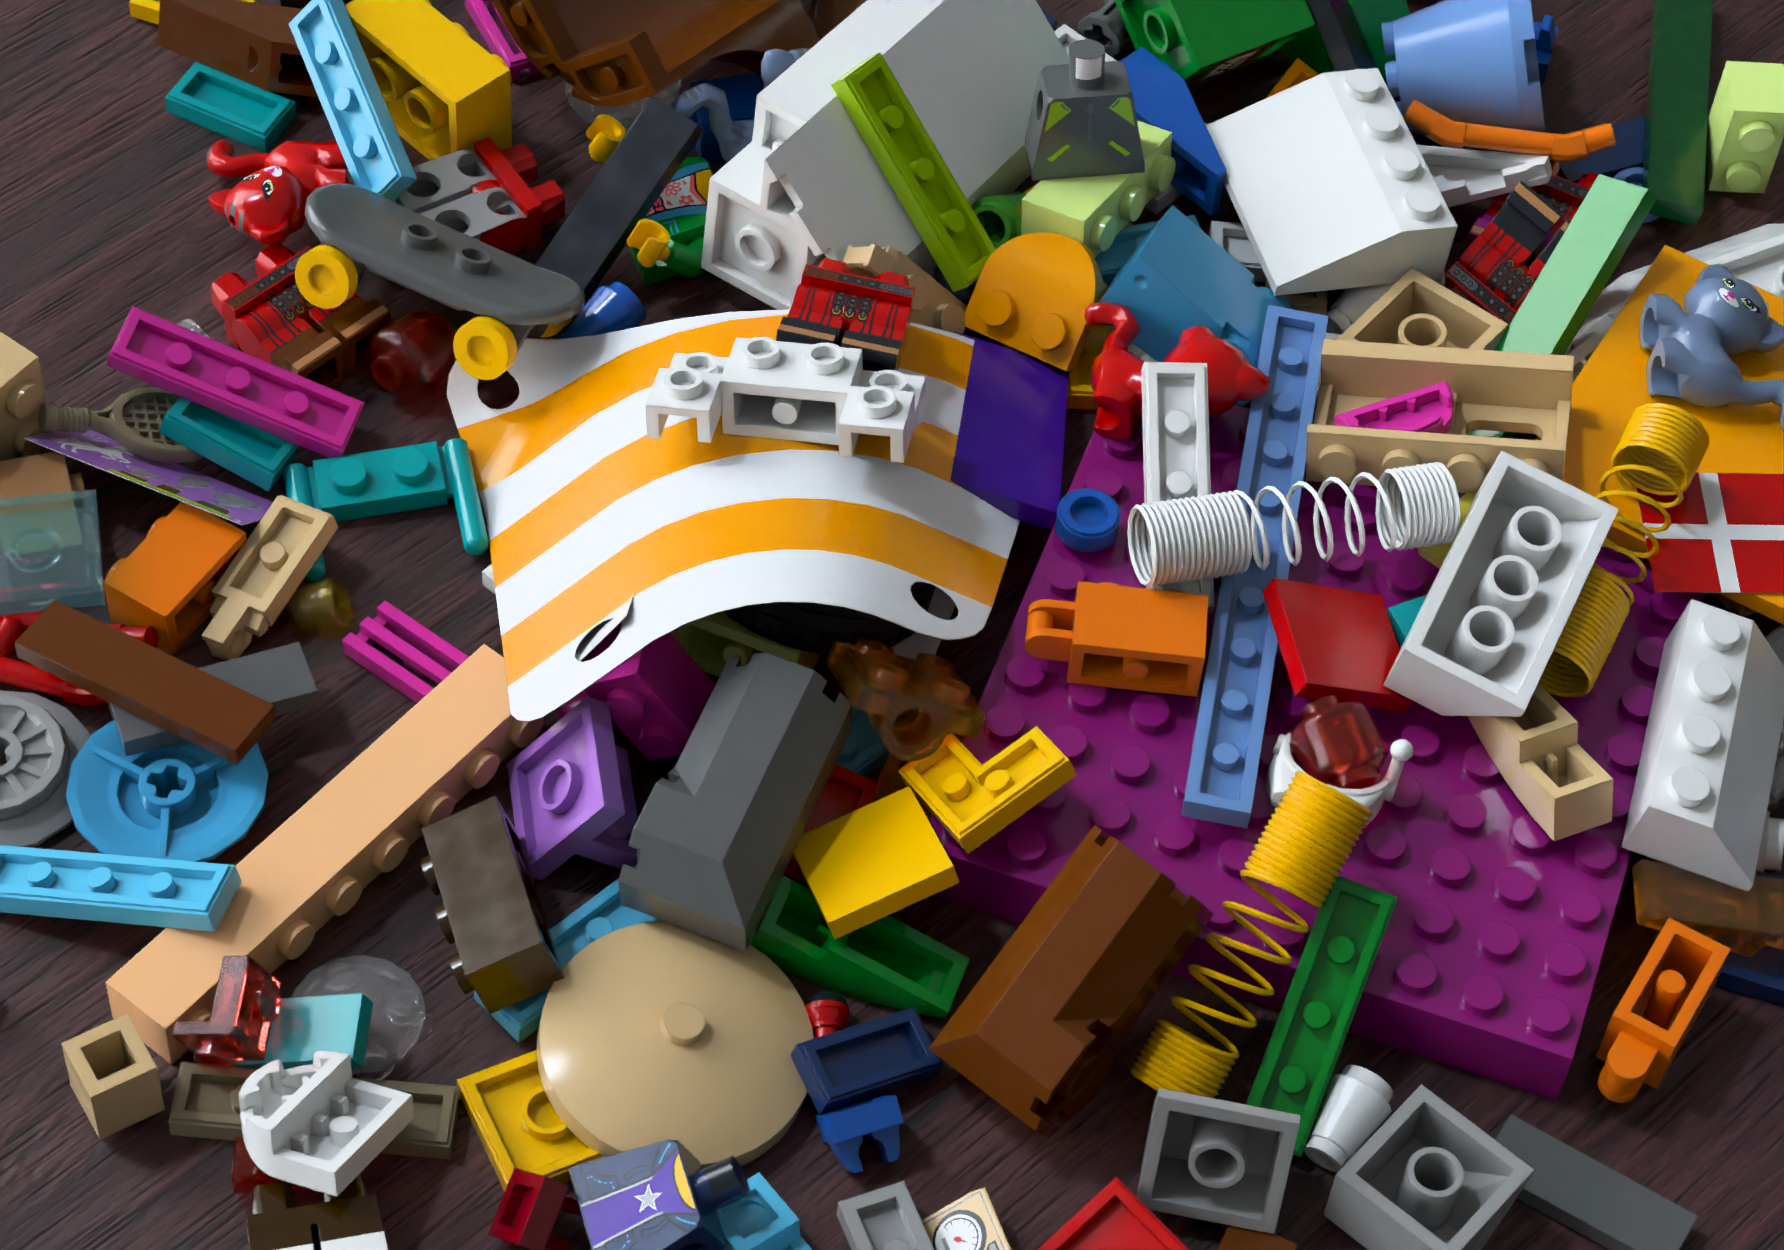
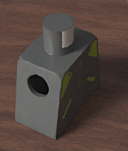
M1090 39L1075 41L1069 46L1068 64L1049 65L1039 71L1025 136V150L1032 181L1145 172L1135 105L1125 64L1119 61L1105 62V47L1098 41Z

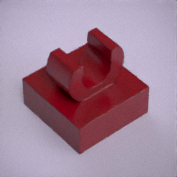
M514 1168L488 1235L527 1250H544L545 1248L550 1250H568L570 1243L556 1237L552 1232V1228L560 1211L578 1216L582 1214L578 1201L566 1196L569 1186L543 1175Z

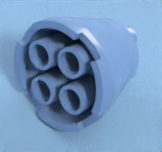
M1444 0L1397 20L1382 22L1385 56H1396V60L1385 63L1387 87L1392 97L1400 96L1401 101L1395 103L1402 117H1404L1412 101L1417 100L1456 122L1545 132L1531 0ZM1405 122L1411 135L1426 136V133Z

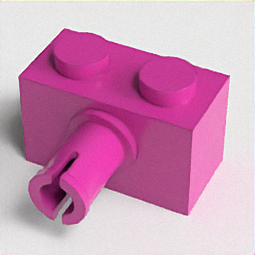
M621 622L588 654L586 661L601 655L611 646L621 631ZM669 632L652 641L578 695L555 709V714L559 721L588 696L603 701L610 708L611 720L648 760L669 758L682 754L715 684Z

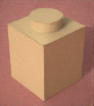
M124 1014L61 1043L70 1085L100 1140L165 1110L157 1066L128 1014Z

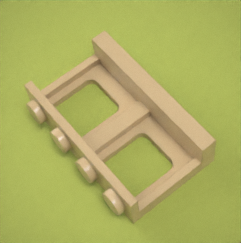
M1324 339L1321 351V384L1313 424H1308L1306 481L1324 482L1329 477H1337L1345 484H1351L1353 479L1361 472L1370 473L1379 481L1380 476L1386 469H1398L1399 467L1404 468L1405 466L1410 467L1411 465L1416 466L1417 464L1439 462L1444 464L1452 474L1457 492L1477 494L1501 450L1563 481L1572 401L1574 356ZM1447 381L1454 395L1451 428L1446 434L1334 426V416L1440 382ZM1473 430L1531 433L1539 436L1541 441L1470 436L1467 434ZM1364 478L1356 484L1376 486L1370 479Z

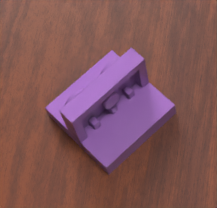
M588 696L507 763L515 829L519 834L532 877L543 880L574 854L622 869L623 864L633 867L638 863L637 849L628 846L633 828L638 820L628 751L615 745L609 706L603 701Z

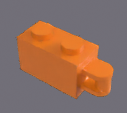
M1078 581L1075 602L1040 599L1029 605L1025 650L1035 658L1068 662L1067 683L1197 697L1205 661L1208 595L1185 593L1176 589L1155 590L1120 586L1111 582L1090 583Z
M1670 917L1668 918L1612 1014L1596 1054V1058L1605 1062L1598 1077V1087L1607 1099L1624 1103L1635 1098L1643 1083L1655 1089L1659 1087L1712 993L1730 948Z

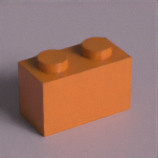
M181 501L168 516H162L153 523L146 539L127 558L119 559L109 570L104 581L110 621L115 624L124 623L126 626H153L157 630L159 637L157 648L172 656L211 614L210 609L215 601L212 590L247 541L246 532L210 512Z

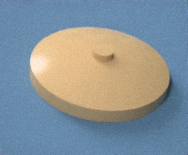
M666 921L635 924L606 934L587 945L562 969L565 979L553 982L543 1006L537 1034V1061L542 1085L550 1103L568 1129L588 1147L599 1152L601 1156L607 1157L670 1139L678 1140L699 1160L703 1169L730 1156H734L740 1166H743L774 1146L797 1118L804 1103L807 1089L790 1054L796 1044L814 1039L813 1029L806 1007L792 982L772 960L754 946L750 945L747 952H744Z

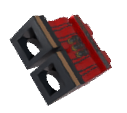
M1522 180L1506 198L1507 202L1483 232L1469 245L1458 262L1456 261L1445 273L1448 281L1447 289L1508 324V327L1571 222L1567 220L1564 223L1563 215ZM1553 239V241L1547 246V248L1539 255V253Z
M824 258L818 266L806 264L801 284L797 287L788 316L782 318L777 330L776 341L803 344L833 343L839 347L862 349L863 370L876 372L882 370L899 371L903 350L908 337L916 288L909 286L907 276L888 271L877 275L876 279L852 274L853 270L848 267L846 262Z

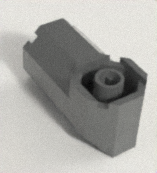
M766 652L753 654L748 665L743 666L741 664V656L729 658L675 768L669 772V780L661 778L656 782L633 828L628 846L637 849L638 863L636 868L626 864L622 866L618 880L621 905L747 952L852 731V702L839 693L834 703L822 693L827 681L813 669Z

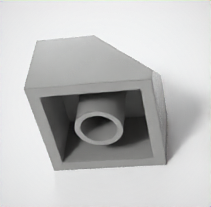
M1421 1084L1337 1172L1323 1215L1367 1250H1481L1532 1177L1534 1169Z

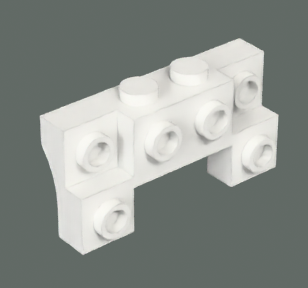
M736 337L729 358L717 357L705 352L690 354L674 353L669 368H659L645 403L647 438L660 439L669 415L697 418L698 442L711 443L722 413L723 434L839 445L840 456L852 457L859 433L890 436L891 462L904 463L912 434L917 426H921L925 413L926 376L908 375L895 370H882L878 372L863 370L862 349L839 347L833 343L803 344L776 341L769 337H754L751 339Z

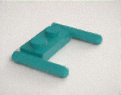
M451 439L441 447H437V442L435 441L313 460V467L293 463L283 469L286 496L333 515L336 522L447 505V499L454 498L465 551L471 555H481L489 547L468 443L464 439ZM323 552L305 576V580L314 582L320 580L325 575L326 568Z

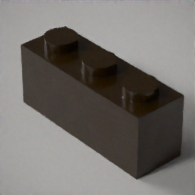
M493 796L421 828L429 852L428 856L420 859L421 867L433 893L436 896L440 894L444 903L434 907L445 938L449 944L456 943L458 953L449 956V962L463 993L468 994L476 991L488 1012L492 1014L551 988L553 982L565 979L519 834L497 797Z

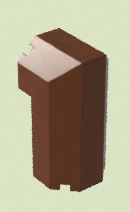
M1094 825L928 1049L1033 1130L1049 1138L1060 1129L1049 1120L1060 1111L1072 1119L1085 1107L1108 1076L1120 1055V1052L1110 1045L1114 1032L1125 1039L1127 1038L1132 1024L1214 914L1192 895L1189 894L1187 896L1178 890L1175 885L1176 883L1154 866Z

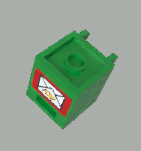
M1114 0L1135 50L1144 47L1159 60L1170 65L1184 79L1188 88L1268 59L1316 25L1306 0Z

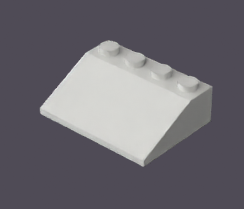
M1378 68L1325 72L1206 125L1226 169L1224 186L1274 296L1394 284L1411 268L1432 280L1442 279L1458 226Z

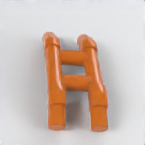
M1417 100L1412 101L1403 117L1405 122L1426 133L1425 137L1449 148L1462 149L1465 146L1548 156L1549 160L1569 162L1588 157V153L1616 146L1611 123H1604L1562 135L1456 122Z

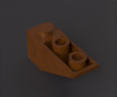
M160 0L157 45L269 92L319 98L289 26V23L302 9L238 0Z

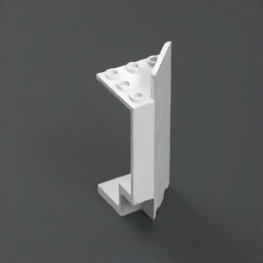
M866 0L757 95L752 142L716 172L709 181L701 268L777 310L791 309L798 285L801 284L806 264L818 266L824 258L843 262L848 245L855 247L870 246V244H876L879 247L890 246L897 251H901L926 273L931 271L937 263L831 84L866 58L880 52L970 206L986 196L1009 195L1031 175L1025 150V136L1039 71L1045 66L1069 63V56L1037 1Z

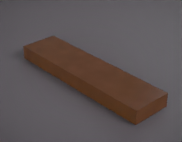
M55 599L15 641L18 658L237 765L275 721L273 704Z

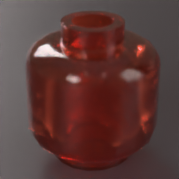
M422 309L411 310L398 317L372 337L369 346V358L375 380L384 389L406 400L422 398L448 380L449 373L456 361L453 350L455 329L443 317Z
M1331 695L1315 700L1301 710L1303 720L1291 732L1290 747L1299 766L1308 775L1325 784L1347 789H1363L1378 783L1382 777L1379 770L1387 761L1388 749L1369 709L1365 705L1357 701L1339 702L1337 696Z

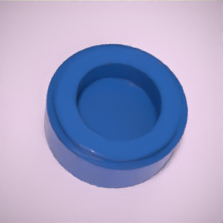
M1089 488L1074 490L1066 494L1059 502L1055 521L1056 533L1060 540L1072 549L1082 552L1101 551L1109 547L1117 538L1121 518L1120 508L1111 496L1102 491Z

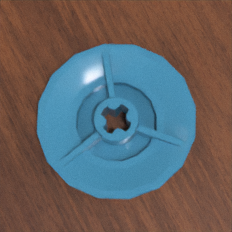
M114 720L91 734L71 763L66 799L76 830L101 854L206 862L215 859L245 838L264 809L268 771L257 742L238 765L188 740L126 756Z

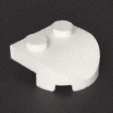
M317 1051L313 1055V1064L283 1070V1065L278 1059L269 1062L249 1076L239 1093L243 1139L253 1162L269 1176L333 1196H338L415 1118L412 1094L352 1078L350 1054L335 1051Z

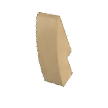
M1539 683L1521 717L1467 716L1488 755L1508 786L1532 818L1553 841L1612 821L1613 778L1577 743L1578 721Z

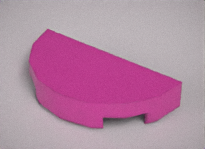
M1447 381L1440 382L1334 416V426L1446 434L1451 428L1454 395Z

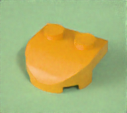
M1029 233L1005 242L990 255L981 271L964 313L965 327L1062 370L1073 372L1092 327L1088 325L1084 318V310L1090 303H1098L1107 290V285L1103 282L1100 269L1094 259L1096 256L1080 241L1058 233Z

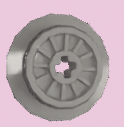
M0 690V765L7 761L6 764L0 766V845L37 847L69 827L73 822L66 799L71 763L89 739L90 734L68 708L35 693Z

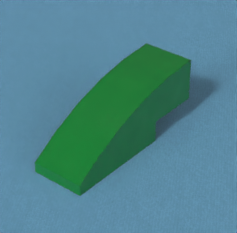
M784 875L750 944L772 960L782 971L819 986L899 1010L915 1007L918 1014L944 1018L948 1014L970 958L889 915L834 939L810 889Z

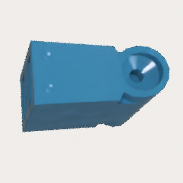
M1173 205L1125 261L1098 302H1111L1129 307L1141 327L1140 332L1132 343L1157 362H1163L1169 352L1178 345L1184 330L1199 325L1207 326L1218 338L1236 345L1246 355L1249 363L1256 368L1268 305L1292 309L1289 301L1282 295L1274 296L1271 289L1256 287L1253 284L1255 275ZM1250 400L1237 401L1235 405L1243 407L1244 405L1249 403Z

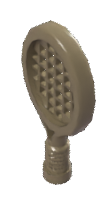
M159 387L138 388L121 394L107 408L96 411H89L88 408L61 407L57 406L56 403H42L40 406L39 429L42 433H55L56 431L86 433L88 430L98 431L115 440L131 453L148 460L165 463H187L205 458L174 440L165 439L166 436L159 433L162 423L161 419L181 397ZM159 410L166 411V413H160Z

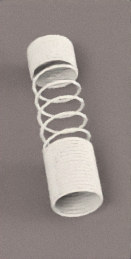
M1435 462L1422 465L1417 464L1416 466L1411 465L1410 467L1405 466L1404 468L1399 467L1398 469H1386L1380 476L1379 481L1370 473L1361 472L1353 479L1350 487L1337 477H1329L1322 483L1318 492L1307 482L1298 481L1292 485L1286 497L1276 487L1267 485L1260 490L1255 501L1243 491L1235 490L1228 493H1211L1210 495L1204 494L1203 496L1198 495L1197 497L1192 496L1185 499L1167 500L1166 502L1161 500L1160 502L1155 501L1148 504H1136L1130 511L1128 518L1127 536L1130 558L1137 578L1141 584L1148 588L1151 586L1156 587L1157 585H1169L1170 583L1175 584L1176 582L1182 583L1183 581L1187 583L1189 580L1193 582L1195 579L1199 581L1201 578L1206 580L1207 578L1212 579L1219 576L1243 574L1249 568L1252 551L1257 566L1265 571L1269 565L1270 558L1269 542L1266 528L1258 509L1263 495L1267 492H1272L1280 498L1284 505L1282 512V535L1286 556L1291 564L1297 566L1302 554L1301 537L1290 502L1294 491L1301 487L1307 488L1315 498L1313 516L1315 542L1320 557L1328 562L1333 555L1334 543L1330 518L1322 501V495L1326 486L1331 483L1339 484L1347 494L1344 517L1346 536L1352 553L1360 557L1365 549V528L1362 514L1353 492L1357 482L1363 478L1370 479L1377 487L1376 524L1380 542L1385 550L1391 553L1393 549L1401 551L1403 549H1419L1420 547L1443 545L1444 543L1449 544L1455 539L1460 525V502L1457 487L1452 474L1446 466ZM1240 497H1243L1248 502L1252 510L1251 526L1245 505ZM1351 504L1359 530L1358 550L1354 544L1351 529ZM1320 511L1327 534V556L1320 536ZM1288 516L1295 538V559L1289 543ZM1257 524L1263 544V563L1257 545Z

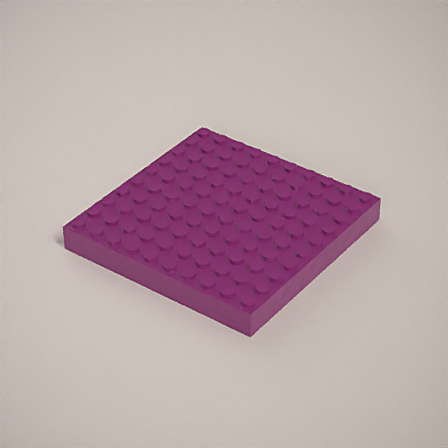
M1234 405L1232 409L1209 418L1212 494L1228 493L1229 491L1233 492L1236 490L1250 410L1248 408ZM1138 418V424L1128 439H1108L1101 437L1093 431L1068 493L1077 489L1089 488L1102 491L1111 496L1118 504L1121 512L1117 538L1109 547L1101 551H1077L1060 540L1054 524L962 742L970 753L983 765L1037 726L1070 760L1077 776L969 854L966 853L939 821L931 815L929 822L950 858L960 883L932 896L1021 924L1095 825L1108 836H1112L1174 881L1178 890L1187 896L1189 894L1192 895L1214 914L1170 974L1202 984L1188 970L1187 965L1196 964L1252 986L1265 989L1248 973L1212 947L1206 941L1205 934L1209 932L1216 933L1282 957L1263 940L1231 917L1223 908L1222 902L1225 901L1236 902L1299 925L1251 888L1240 875L1241 870H1249L1245 868L1244 863L1249 862L1248 857L1252 856L1251 851L1255 850L1254 845L1259 843L1258 838H1262L1261 832H1265L1264 826L1269 825L1268 820L1272 819L1271 814L1276 813L1274 809L1276 807L1270 804L1266 792V773L1274 756L1273 750L1280 734L1287 735L1288 732L1296 735L1291 752L1294 762L1315 779L1325 784L1347 789L1368 788L1382 781L1387 774L1392 759L1390 754L1392 743L1398 739H1406L1413 746V755L1404 763L1398 780V786L1391 802L1384 800L1377 816L1366 825V828L1362 829L1363 834L1358 835L1360 840L1355 841L1356 846L1352 847L1353 852L1348 853L1349 858L1345 859L1346 864L1342 865L1343 870L1339 871V875L1398 897L1348 1033L1557 1101L1573 1060L1632 852L1622 848V842L1664 644L1691 599L1703 602L1705 593L1655 592L1649 559L1639 558L1646 567L1647 576L1643 581L1626 583L1632 590L1635 601L1630 606L1628 616L1603 664L1604 666L1594 683V687L1588 694L1579 697H1561L1549 693L1578 721L1577 743L1613 778L1612 821L1553 841L1532 818L1508 786L1488 755L1467 716H1442L1415 701L1404 712L1295 697L1279 643L1277 644L1248 827L1241 828L1181 816L1221 576L1218 578L1213 577L1214 608L1211 613H1207L1205 661L1197 697L1067 683L1068 662L1035 658L1025 650L1027 612L1032 602L1040 599L1075 602L1078 581L1090 583L1111 582L1120 586L1146 588L1137 578L1132 566L1127 536L1130 511L1136 504L1141 505L1144 503L1142 418ZM1305 465L1303 482H1307L1318 492L1323 482L1306 481ZM1331 483L1326 486L1322 495V501L1330 518L1334 543L1333 555L1328 562L1320 557L1315 542L1313 526L1315 498L1307 488H1302L1297 516L1302 554L1297 566L1290 563L1288 580L1382 595L1386 610L1388 607L1428 594L1440 569L1420 556L1418 548L1403 549L1401 551L1393 549L1391 553L1383 548L1376 524V486L1356 485L1353 492L1361 511L1365 528V549L1360 557L1352 553L1346 536L1344 517L1347 494L1339 484ZM1458 492L1459 499L1466 493ZM1351 504V529L1354 544L1358 550L1359 530ZM1320 511V536L1327 556V534ZM1294 538L1293 548H1292V555H1293V557H1294V559H1295L1296 549H1295V538ZM1601 546L1594 561L1595 564L1607 572L1620 577L1636 578L1641 573L1640 567L1633 559L1608 547ZM1617 584L1619 587H1621V589L1623 590V592L1625 593V595H1626L1627 598H1628V594H1627V592L1624 590V588H1623L1622 586H1620L1619 584ZM1250 877L1298 914L1308 924L1310 930L1305 933L1295 932L1235 910L1287 951L1291 956L1292 962L1286 965L1278 964L1218 942L1271 984L1275 992L1271 996L1258 995L1210 976L1202 975L1224 992L1281 1010L1319 908L1287 890Z

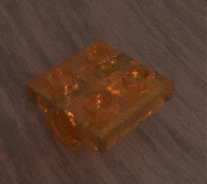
M865 637L857 638L856 644L833 641L826 664L854 708L863 711L886 749L893 756L905 761L925 759L939 749L947 732L978 739L986 713L970 693L971 688L963 683L954 670L955 666L951 662L928 653H919L916 660L894 654L895 651L890 646Z

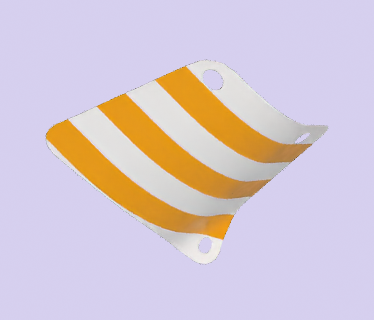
M790 309L725 312L695 316L605 334L566 339L526 338L517 352L514 364L507 370L517 381L520 392L517 400L504 409H492L482 403L478 396L479 379L466 373L456 360L448 377L447 398L460 438L468 443L476 485L486 516L511 715L519 721H532L542 718L568 702L659 637L682 625L714 613L749 605L777 602L817 603L845 607L875 615L917 633L943 640L964 639L978 634L984 628L992 610L1020 520L1011 518L951 481L975 340L956 333L910 322L899 372L908 375L926 376V409L921 426H917L912 434L904 463L891 462L890 436L859 433L852 457L840 456L839 445L723 434L722 413L711 443L698 442L697 418L669 415L660 439L647 438L645 403L659 368H669L674 353L690 354L705 352L713 356L729 358L736 337L749 339L769 337L776 340L783 317L788 316ZM916 582H924L941 589L956 604L958 616L952 620H945L928 613L913 598L911 586ZM634 593L628 614L621 621V631L611 646L592 660L585 662L577 661L575 657L576 649L586 634L600 623L614 619Z

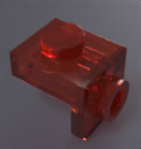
M249 955L223 956L210 1021L175 1022L172 1037L194 1054L193 1058L196 1062L212 1068L228 1069L234 1067L236 1061L265 1060L271 1025L277 1018L280 1010V982Z

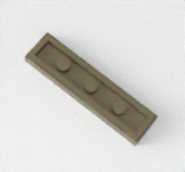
M181 1062L168 1122L170 1135L244 1141L240 1118L239 1093L244 1082L258 1069ZM352 1077L412 1094L415 1118L380 1154L451 1160L460 1102L459 1086Z

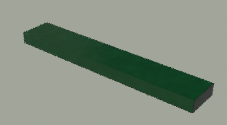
M1654 0L1642 187L1648 188L1656 199L1648 214L1697 225L1703 212L1713 0Z

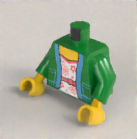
M605 114L599 115L586 131L588 139L593 140L589 145V154L596 162H606L626 134L622 124L615 118ZM688 157L683 161L646 217L638 221L626 241L644 285L658 282L676 274L687 278H696L705 271L701 268L709 181L713 176V172L708 161L704 158Z

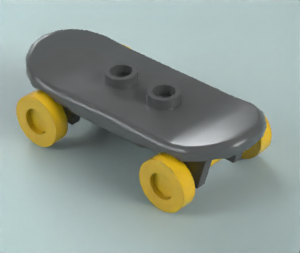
M328 184L315 188L307 198L305 217L309 227L319 238L320 245L303 254L295 267L296 284L303 297L319 308L332 309L338 307L354 295L366 269L374 274L455 310H467L474 314H480V316L474 317L462 325L456 332L453 341V350L457 362L466 373L474 378L492 380L499 377L512 367L516 360L517 352L528 334L537 338L551 337L564 329L584 307V291L574 280L522 260L411 211L363 187L350 184Z

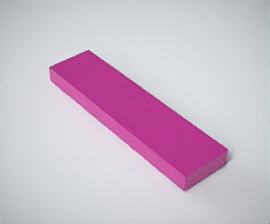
M134 306L131 307L115 340L106 366L328 458L343 456L365 404L360 400Z

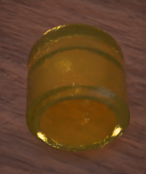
M335 577L298 587L287 603V614L292 626L298 632L305 635L320 634L346 627L352 619L353 609L348 590Z

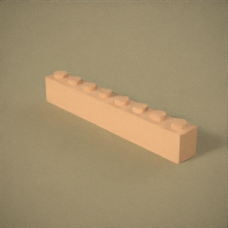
M483 644L236 865L242 882L215 932L166 927L106 981L112 1018L115 1019L128 1014L143 1043L171 1065L189 1049L194 1050L201 1047L213 1035L218 1022L238 1005V1001L254 999L265 985L267 977L285 960H293L304 953L311 944L315 933L334 915L341 916L347 913L360 898L362 890L381 872L388 873L395 869L406 856L409 846L423 835L421 828L450 816L455 804L473 788L480 789L485 786L495 775L499 764L517 747L524 748L531 744L543 727L544 717L532 721H519L511 715L504 657Z

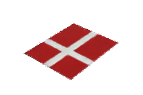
M1696 473L1690 486L1686 491L1682 492L1684 498L1682 502L1677 506L1665 508L1670 515V527L1665 531L1652 533L1659 545L1656 555L1649 557L1655 592L1784 594V474ZM1636 487L1638 493L1649 496L1657 502L1669 503L1675 501L1678 497L1677 495H1656ZM1638 499L1643 526L1662 527L1665 523V517L1661 511L1653 505ZM1645 534L1647 551L1650 552L1653 544Z

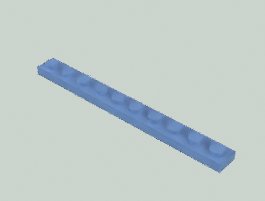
M1268 305L1257 368L1271 379V384L1266 394L1259 398L1251 399L1236 490L1243 491L1253 501H1255L1260 490L1267 485L1276 487L1286 497L1292 485L1298 481L1303 482L1306 465L1308 424H1312L1321 368V351L1329 317L1327 315ZM1301 487L1294 491L1290 502L1296 520ZM1267 492L1263 495L1258 509L1264 522L1269 542V565L1265 571L1261 570L1254 560L1252 551V559L1247 571L1243 574L1221 576L1181 816L1241 828L1248 827L1251 816L1278 644L1263 590L1273 578L1288 580L1290 567L1282 535V512L1284 505L1280 498L1272 492ZM1240 497L1245 505L1251 526L1252 510L1248 502L1243 497ZM1288 516V534L1292 552L1294 534ZM1257 524V545L1263 563V544Z

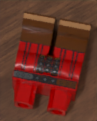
M281 243L276 246H268L260 252L255 260L256 274L259 276L256 280L248 284L236 272L232 273L229 271L212 283V304L225 319L226 339L236 349L239 350L241 348L244 353L307 379L308 374L318 368L321 375L315 382L333 390L344 383V373L349 378H352L392 351L391 312L375 298L366 302L354 293L350 299L338 307L323 309L312 305L303 297L296 284L295 267L299 258L312 249L310 246L305 247L296 254ZM365 338L368 342L367 346L356 353L355 343Z

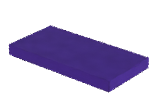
M954 332L975 341L950 480L1011 518L1052 530L1061 497L1069 371L1062 370L1031 355Z

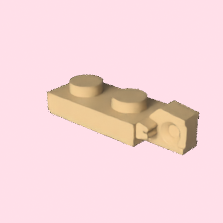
M870 244V246L865 247L848 245L843 262H846L848 267L853 270L852 274L876 279L877 275L885 271L906 275L909 279V286L916 287L910 322L952 333H964V313L967 306L901 251H897L890 246L879 247L876 244Z
M282 495L276 497L212 590L215 601L210 609V613L213 619L202 634V638L206 640L212 656L224 661L239 658L251 643L252 634L261 637L268 630V626L273 625L337 531L338 525L333 515Z

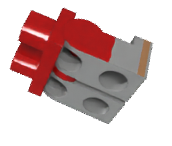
M490 137L474 142L473 150H459L412 167L417 180L394 201L411 211L511 255L519 252L522 248L527 252L541 246L542 227L565 216V195L554 180H549L531 188L527 185L537 180L538 169L535 157L528 147L521 143L500 151Z

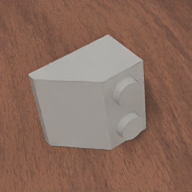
M1159 1088L1151 1113L1137 1198L1149 1210L1275 1234L1301 1115Z

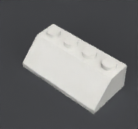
M1501 450L1480 486L1383 686L1442 716L1521 717L1528 706L1619 509Z
M1691 599L1666 639L1622 842V848L1747 892L1754 883L1784 721V666L1754 620Z

